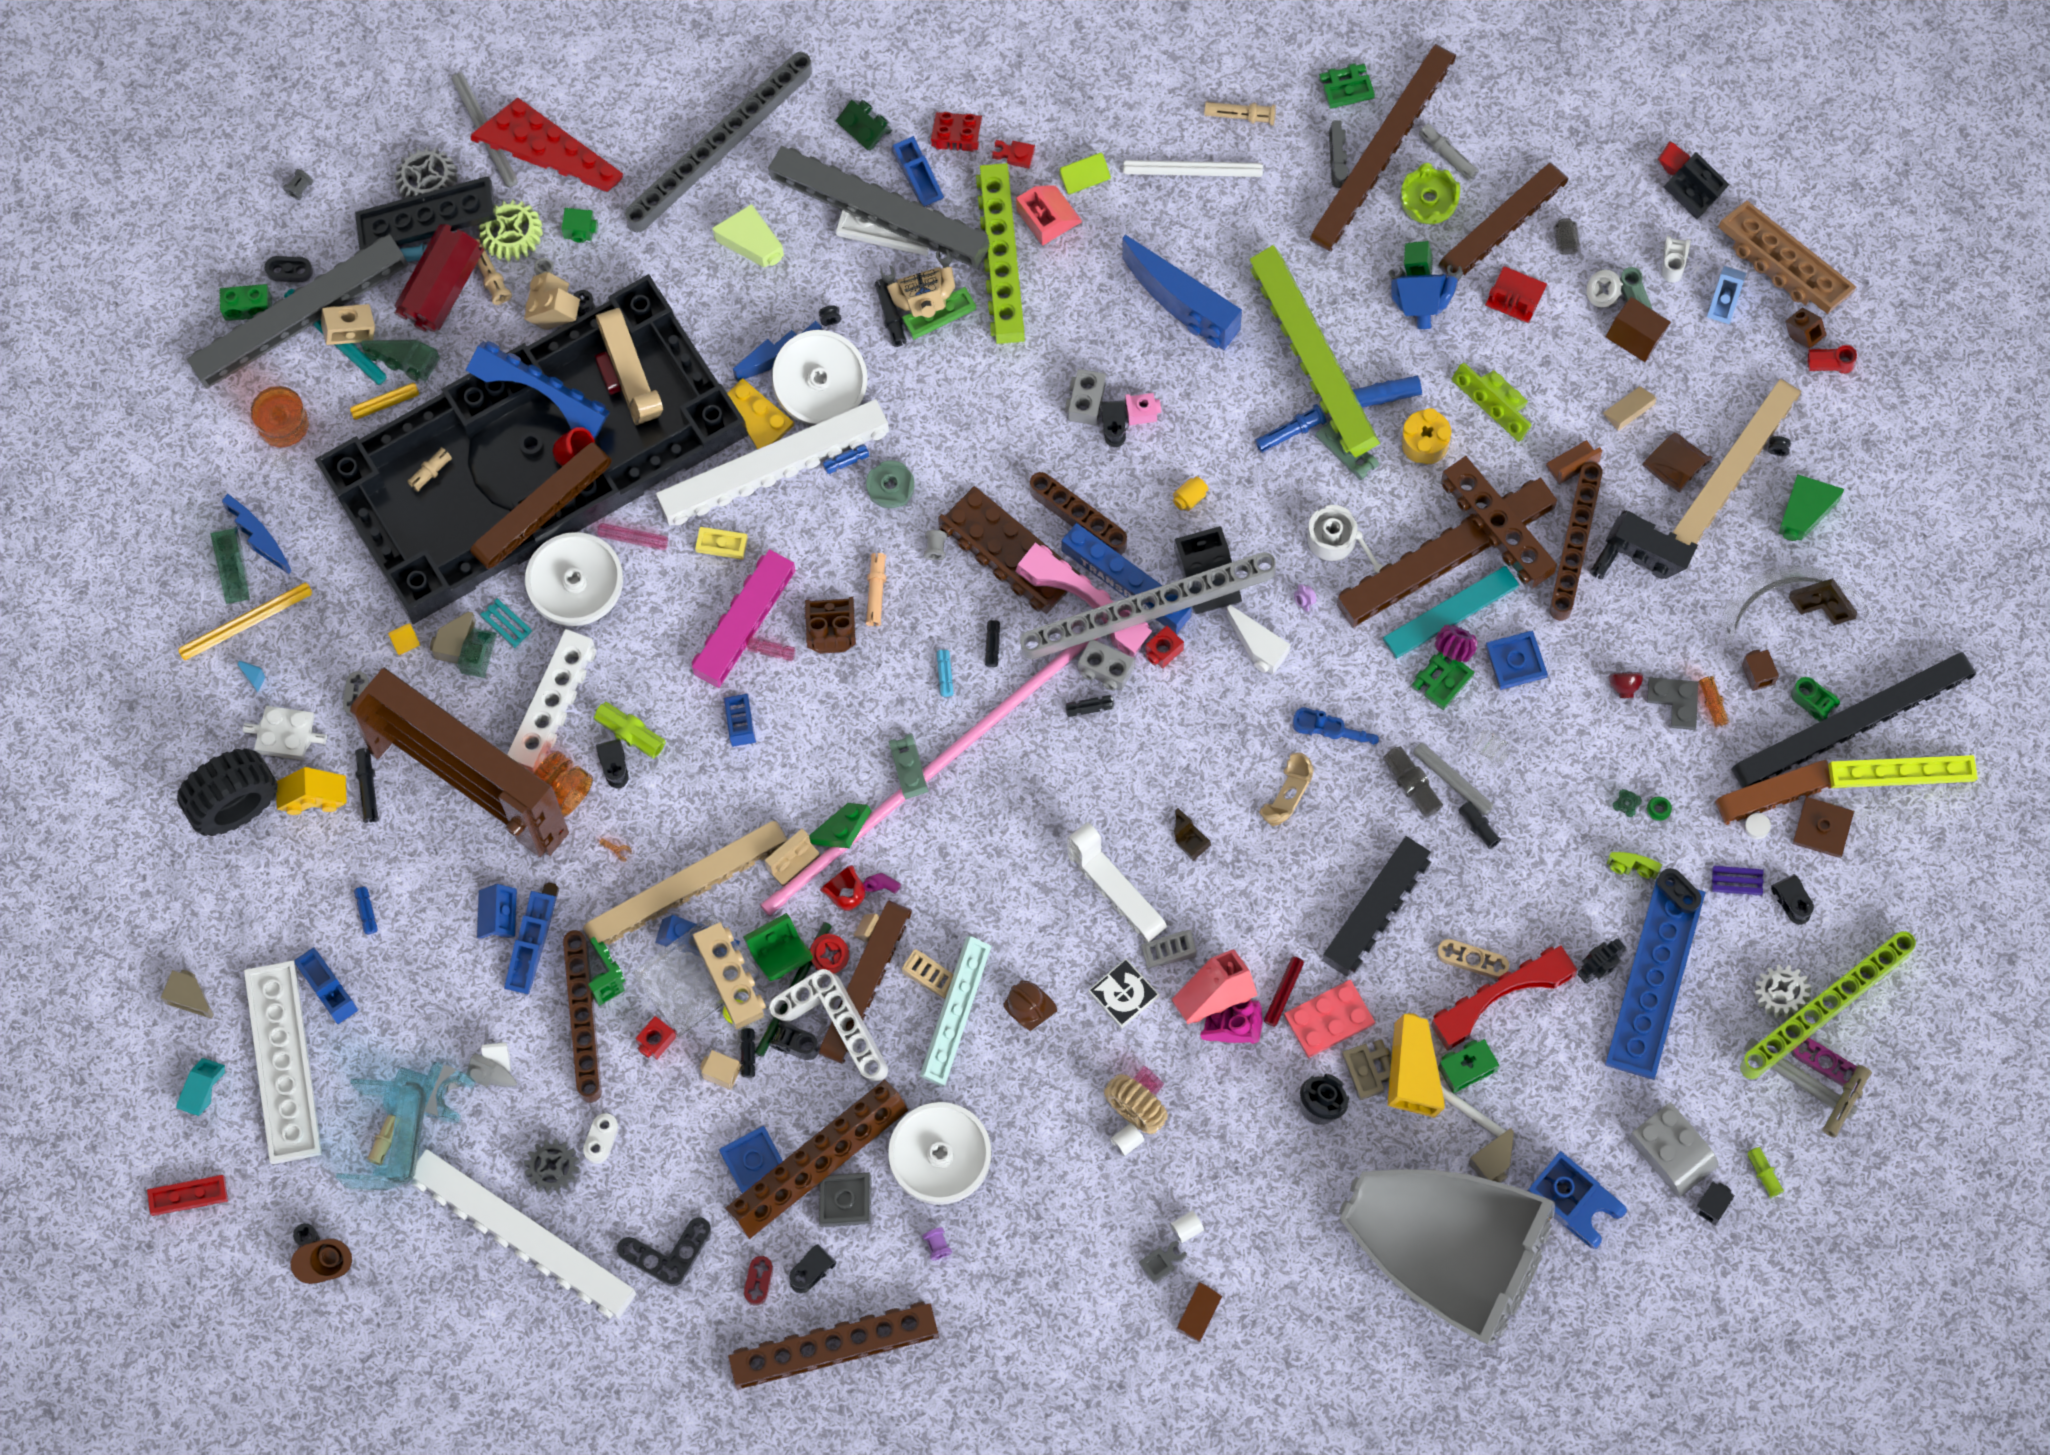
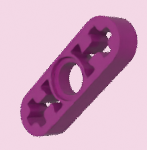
M1809 1037L1800 1046L1805 1043L1808 1045L1807 1050L1811 1053H1814L1815 1049L1819 1051L1813 1061L1810 1060L1812 1054L1806 1051L1803 1054L1799 1053L1800 1048L1798 1046L1791 1051L1794 1058L1842 1087L1851 1078L1848 1081L1844 1080V1074L1840 1071H1837L1836 1075L1832 1072L1837 1064H1842L1839 1069L1843 1072L1851 1070L1853 1072L1852 1075L1857 1067ZM1821 1056L1829 1057L1832 1060V1067L1822 1068L1818 1063V1059Z

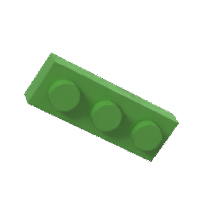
M963 287L953 292L946 299V307L935 311L932 317L926 318L923 315L913 317L910 313L903 316L902 320L912 339L915 340L975 311L976 304L966 287Z

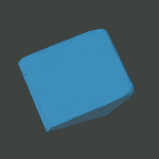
M239 661L238 666L253 688L259 692L265 679L262 669Z

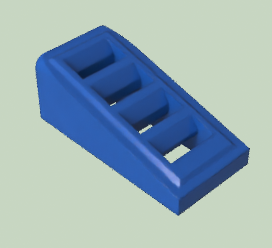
M748 693L724 698L728 732L732 747L756 743ZM740 704H744V705H745V707L737 708V709H732V710H731V707H730V706L740 705ZM746 713V716L732 718V715ZM747 723L744 726L734 727L735 724Z

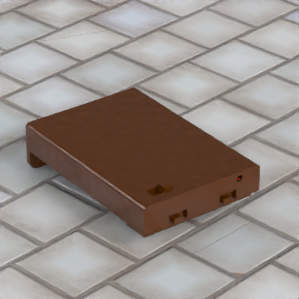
M382 668L351 705L350 713L370 754L374 758L379 759L390 745L394 744L507 825L505 827L506 830L515 836L520 844L541 858L544 853L551 856L569 834L552 786L386 668Z

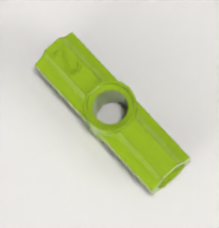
M606 701L598 707L593 717L596 722L613 732L617 739H623L627 742V746L631 747L633 745L653 759L660 754L666 744L663 738L646 728L640 719L632 714L626 715Z

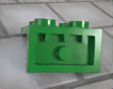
M592 937L590 941L593 949L607 971L606 974L600 973L591 980L592 982L588 984L598 1006H601L624 992L625 989L622 983L626 981L616 961L612 962L613 960L609 955L610 952L604 942L598 943L596 938Z

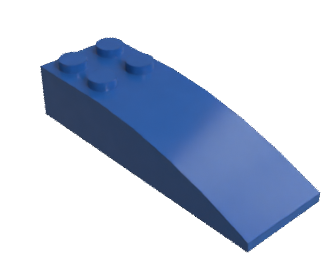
M1126 234L1123 236L1122 259L1148 293L1171 315L1187 326L1190 333L1195 336L1201 335L1213 348L1219 347L1225 350L1241 330L1242 309Z

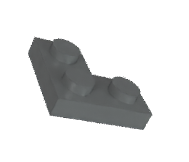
M1649 677L1647 703L1672 705L1671 728L1696 730L1699 681Z

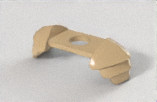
M1292 753L1290 755V759L1287 760V767L1284 769V774L1288 778L1274 803L1264 804V807L1259 811L1263 819L1271 826H1277L1291 817L1308 784L1312 780L1314 768L1312 762L1305 754ZM1288 790H1297L1293 798L1285 799V794Z

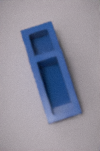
M912 136L894 144L891 150L918 201L926 207L944 199V195L925 155L923 156L915 137Z
M315 947L294 960L295 965L337 1025L359 1011Z

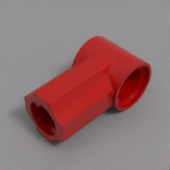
M1842 345L1838 349H1808V370L1849 373L1854 369L1857 352L1850 345ZM1846 357V358H1848L1850 361H1849V362H1843L1840 358Z

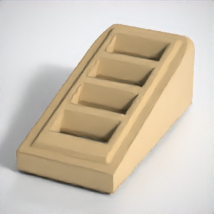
M917 949L913 950L902 967V974L943 999L946 998L954 975ZM920 961L921 963L916 971L912 970L916 962ZM925 967H930L926 975L922 977L921 973ZM935 971H937L939 974L935 978L934 982L931 983L929 980L931 979ZM945 976L948 979L940 989L937 986Z

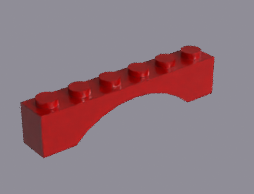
M1562 945L1555 949L1553 946L1547 948L1540 954L1541 957L1534 961L1532 959L1526 960L1519 966L1520 969L1514 973L1510 971L1504 973L1498 978V982L1491 986L1489 984L1483 985L1476 991L1477 994L1471 998L1465 996L1455 1003L1456 1006L1447 1011L1445 1008L1437 1012L1433 1016L1434 1019L1432 1020L1431 1027L1446 1050L1449 1051L1468 1040L1479 1016L1490 1004L1500 997L1525 988L1542 987L1555 989L1574 978L1578 969Z

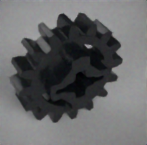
M1619 938L1610 941L1608 944L1603 942L1601 945L1593 948L1586 958L1582 960L1584 965L1577 975L1584 983H1589L1595 978L1601 980L1615 970L1616 966L1622 961L1619 957L1622 956L1627 947Z

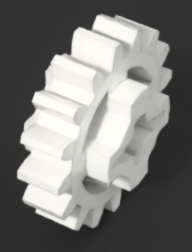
M1777 965L1776 971L1769 967L1767 968L1768 975L1761 973L1760 981L1755 983V999H1759V1008L1765 1006V1013L1769 1014L1773 1011L1775 1018H1778L1780 1014H1784L1785 1019H1788L1790 1012L1795 1015L1798 1012V1008L1802 1009L1806 1006V1002H1810L1809 993L1811 992V986L1807 984V976L1800 977V969L1792 972L1791 965H1788L1786 970H1782L1781 965ZM1771 984V988H1769L1768 992L1766 993L1765 991L1767 986ZM1800 990V994L1798 998L1795 1000L1794 996L1797 995V992Z

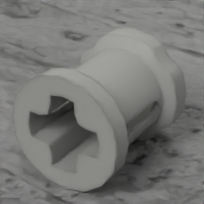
M940 530L927 531L925 533L927 550L924 552V557L929 560H943L946 558L944 541L947 539V533Z

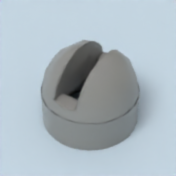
M548 258L538 259L534 266L535 274L539 275L545 272L552 274L553 262Z

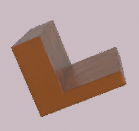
M1586 440L1547 462L1546 467L1560 485L1579 474L1585 463L1590 461L1600 462L1603 450L1600 447L1594 450Z

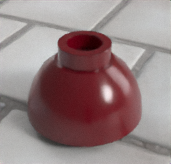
M1640 672L1611 673L1608 676L1610 685L1619 693V698H1634V693L1640 688L1643 681V674Z

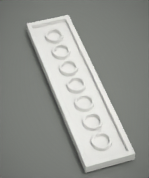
M293 960L246 969L244 974L270 1163L278 1164L322 1155L295 962Z

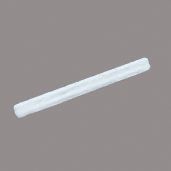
M1125 160L1123 171L1125 174L1261 177L1263 165L1262 163Z

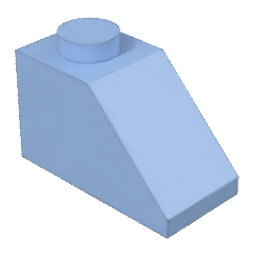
M1727 266L1723 267L1707 318L1730 324L1747 274L1746 272Z

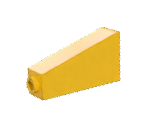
M1404 1013L1394 1023L1387 1106L1435 1118L1445 1109V1102L1428 1019L1420 1018L1417 1014Z

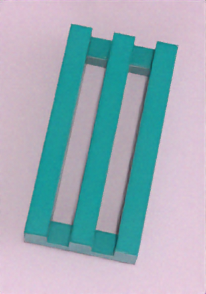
M498 598L492 606L487 607L488 610L486 612L483 611L480 614L481 618L514 648L532 633L531 628ZM500 608L510 619H512L522 630H524V632L521 633L519 630H517L496 609ZM493 614L518 638L514 640L489 616Z

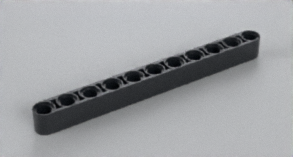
M1964 652L1958 653L1740 761L1731 768V771L1742 788L1768 780L1774 774L1777 776L1791 769V766L1796 763L1800 765L1812 759V755L1816 753L1820 755L1834 748V744L1838 742L1842 744L1856 737L1855 734L1860 731L1864 733L1876 727V723L1880 721L1884 723L1898 716L1897 713L1903 710L1906 712L1920 705L1919 702L1923 700L1928 701L1940 695L1941 691L1945 689L1948 691L1962 684L1961 681L1965 679H1972L1977 673Z

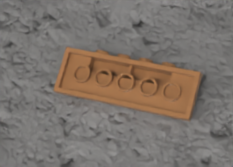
M1747 200L1722 219L1718 225L1719 229L1736 241L1732 248L1739 258H1746L1754 265V269L1758 273H1765L1772 279L1776 287L1785 289L1790 293L1792 300L1797 303L1801 302L1806 306L1813 302L1818 308L1829 314L1856 289L1853 283Z

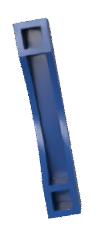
M483 341L477 346L465 371L485 382L498 380L514 381L533 387L549 397L559 407L566 417L571 430L577 427H584L591 432L594 439L598 436L610 411L605 409L604 404L595 400L590 401L584 397L585 395L581 391L563 386L561 380L555 377H547L542 374L541 369L522 363L521 359L512 353H504L493 342Z

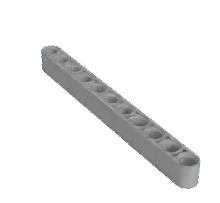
M1267 552L1258 553L1027 631L1020 638L1022 653L1028 659H1037L1268 581L1274 577L1276 572L1275 558ZM1262 563L1271 565L1268 570H1261L1258 566ZM1238 571H1245L1248 575L1244 578H1238L1235 574ZM1215 579L1224 580L1221 586L1212 584ZM1194 586L1201 588V591L1197 594L1190 593L1188 590ZM1170 594L1178 596L1177 600L1173 602L1167 601L1165 598ZM1146 602H1151L1155 605L1152 609L1148 610L1142 607ZM1122 610H1129L1131 612L1128 617H1121L1119 613ZM1099 618H1106L1108 620L1104 625L1095 623ZM1079 625L1085 628L1081 633L1072 631L1075 626ZM1054 633L1061 635V638L1057 641L1049 639L1050 635ZM1030 641L1038 643L1034 649H1029L1025 646Z

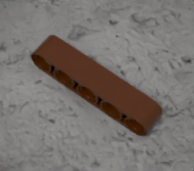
M1037 472L1030 478V493L1035 500L1072 527L1077 523L1120 555L1125 553L1127 549V534L1122 528L1048 474ZM1043 484L1046 488L1037 489L1035 486ZM1056 498H1063L1065 501L1063 503H1056L1054 500ZM1075 512H1082L1084 515L1075 517L1073 514ZM1097 525L1101 526L1103 529L1100 531H1094L1092 527ZM1118 539L1122 543L1119 545H1114L1111 543V541Z

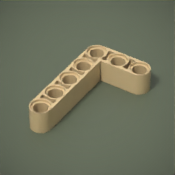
M620 308L596 315L601 335L635 425L659 418L663 411L661 399L656 390L650 391Z

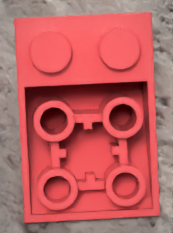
M1232 949L1211 958L1172 998V1001L1186 1023L1190 1024L1192 1022H1199L1211 1014L1223 1012L1228 1007L1238 1003H1245L1250 998L1258 995L1250 970L1237 952Z

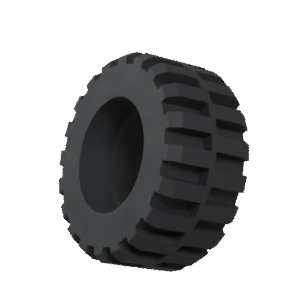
M248 748L243 750L234 749L232 752L227 751L222 753L221 756L213 757L206 764L197 767L198 769L195 772H191L188 775V779L184 780L181 788L178 789L177 802L195 832L204 836L222 835L230 830L239 828L244 823L247 824L252 818L260 815L262 810L270 805V801L274 800L278 784L260 753Z

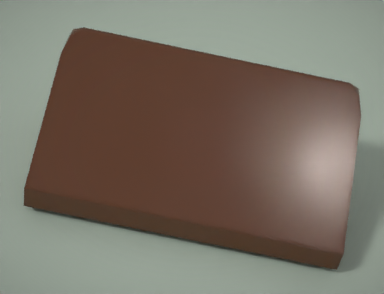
M1199 1282L1177 1326V1332L1200 1342L1219 1305L1222 1295Z

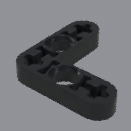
M697 1217L692 1219L669 1257L632 1237L621 1239L617 1245V1252L619 1257L628 1264L668 1286H678L684 1281L709 1239L711 1226L705 1218ZM701 1224H704L703 1228L706 1232L704 1234L699 1233L696 1237V1242H700L698 1246L693 1241L686 1239L687 1236L691 1239L694 1237V1226L699 1227ZM633 1244V1249L638 1253H641V1249L645 1250L640 1255L638 1263L635 1262L637 1259L636 1255L628 1253L627 1256L624 1255V1245L629 1246ZM683 1246H691L694 1250L693 1255L688 1259L680 1257V1249ZM651 1255L658 1258L657 1266L652 1269L646 1268L644 1266L645 1258ZM663 1261L667 1262L664 1266L668 1270L673 1271L677 1268L678 1278L673 1277L671 1280H668L669 1275L661 1270L660 1275L657 1274L662 1268Z

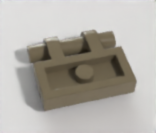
M1382 1039L1373 1042L1376 1050L1373 1052H1369L1367 1044L1342 1052L1360 1101L1384 1093L1382 1082L1388 1081L1389 1083L1391 1068L1389 1057L1391 1054L1389 1048H1385ZM1374 1061L1381 1062L1384 1072H1377Z

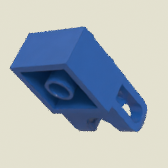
M1561 1150L1527 1190L1554 1201L1555 1214L1553 1218L1592 1249H1597L1602 1241L1601 1235L1592 1226L1591 1218L1593 1214L1605 1212L1613 1218L1619 1219L1627 1213V1208L1622 1202L1602 1187L1596 1179ZM1565 1184L1568 1187L1565 1190L1568 1194L1559 1193L1557 1185L1562 1186Z

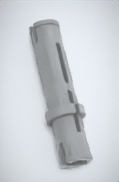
M1429 123L1421 129L1419 135L1433 147L1432 150L1436 153L1439 152L1468 181L1477 175L1476 173L1479 172V169L1448 142L1449 139L1446 136L1443 137Z

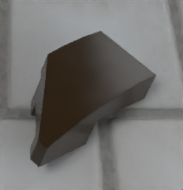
M1177 808L1175 810V842L1194 861L1211 846V842L1193 825L1192 820Z

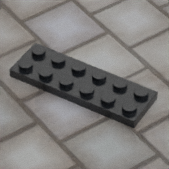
M489 176L355 212L359 250L368 248L377 239L386 237L389 234L397 246L433 237L440 224L452 226L450 231H456L457 229L460 230L497 220L492 181Z

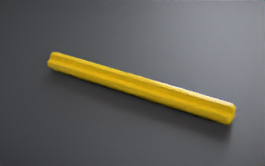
M304 582L178 648V652L183 660H187L312 595V590L309 584Z

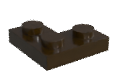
M1833 578L1790 591L1789 599L1801 615L1823 609L1834 625L1856 619L1857 611Z

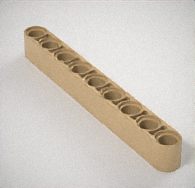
M1783 379L1777 382L1672 532L1677 535L1675 539L1687 545H1690L1691 542L1696 544L1699 542L1705 528H1708L1717 516L1718 509L1721 510L1730 492L1735 490L1742 480V475L1747 473L1754 463L1756 455H1759L1767 444L1766 441L1769 436L1772 437L1779 427L1781 419H1784L1793 407L1792 404L1794 400L1797 401L1801 390Z
M777 821L769 822L592 919L583 926V931L589 941L592 937H595L598 943L603 941L604 944L610 945L623 938V934L628 931L632 933L646 925L645 922L652 919L653 921L668 913V909L672 907L675 909L690 901V897L694 895L697 897L710 890L712 885L716 883L719 885L730 879L737 871L741 873L755 865L754 862L757 860L768 858L788 839Z

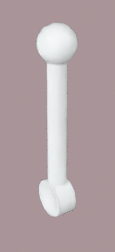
M1357 531L1356 540L1359 541L1374 565V572L1379 573L1383 566L1378 564L1362 538V532Z

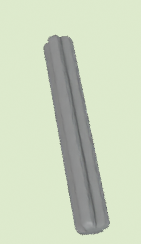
M1424 743L1416 746L1413 752L1414 755L1468 802L1471 801L1478 811L1483 815H1487L1492 810L1493 803Z

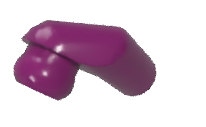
M884 873L869 876L863 882L867 892L887 889L896 894L901 887L900 882Z

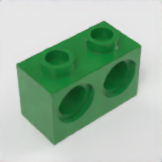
M267 284L219 288L220 311L225 321L252 319L255 314L264 312L272 307V295Z

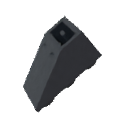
M1221 526L1174 539V552L1183 579L1232 563ZM1215 579L1212 584L1221 586L1224 580ZM1194 586L1188 591L1197 594L1201 591V588ZM1240 590L1194 605L1195 615L1242 602Z

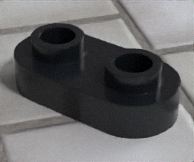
M273 256L266 261L264 266L268 278L273 281L305 282L313 274L310 261L304 257ZM276 268H281L280 272H274ZM299 269H305L304 273L298 274L297 271Z
M1668 868L1660 873L1657 880L1659 890L1681 912H1695L1701 903L1700 892L1676 869ZM1671 880L1674 886H1667L1665 881ZM1689 898L1692 903L1689 905L1685 904L1683 899Z

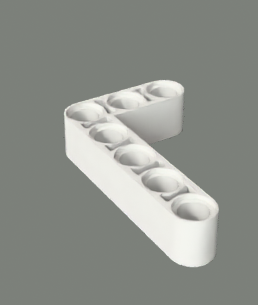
M1089 822L1083 824L1067 838L1069 859L1079 865L1078 869L1083 875L1096 884L1094 887L1104 898L1108 897L1111 900V905L1115 910L1129 920L1127 923L1137 934H1142L1146 943L1150 942L1167 928L1163 918L1101 852V837Z
M821 969L771 1000L769 1005L770 1013L784 1022L793 1021L820 1003H823L860 1073L874 1082L882 1081L887 1076L888 1067L841 980L834 973ZM830 977V985L827 988H823V980ZM809 990L808 999L801 1001L802 993ZM842 998V1006L835 1010V1001ZM787 1003V1012L780 1015V1007ZM854 1020L853 1029L846 1031L847 1022ZM865 1041V1050L858 1053L857 1047L859 1043ZM873 1063H877V1072L870 1075V1066Z

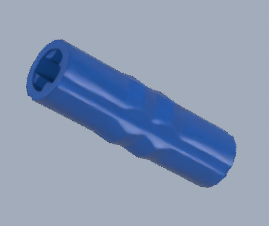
M1418 375L1352 389L1362 408L1382 405L1387 402L1393 403L1397 400L1422 395V386Z

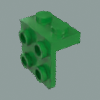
M787 913L743 936L753 960L769 981L780 979L785 974L804 966L813 959L811 951L798 936L794 924Z

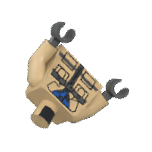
M947 249V256L944 259H941L939 251L936 252V258L942 265V269L937 267L898 279L896 283L894 281L896 277L895 271L891 265H889L891 274L888 276L883 274L882 269L880 270L882 280L888 283V291L897 307L905 311L910 310L913 317L923 315L926 318L932 317L935 311L946 307V299L950 297L955 288L952 267H949L953 258Z

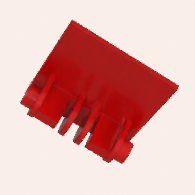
M936 112L931 135V146L936 147V149L948 150V142H950V150H953V143H957V151H959L960 143H962V151L973 152L978 150L982 116Z
M1503 266L1494 287L1492 286L1489 292V298L1485 306L1529 323L1546 289L1547 283Z

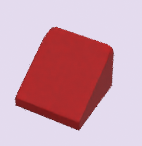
M1669 141L1659 156L1658 161L1668 174L1674 175L1690 156L1673 142Z

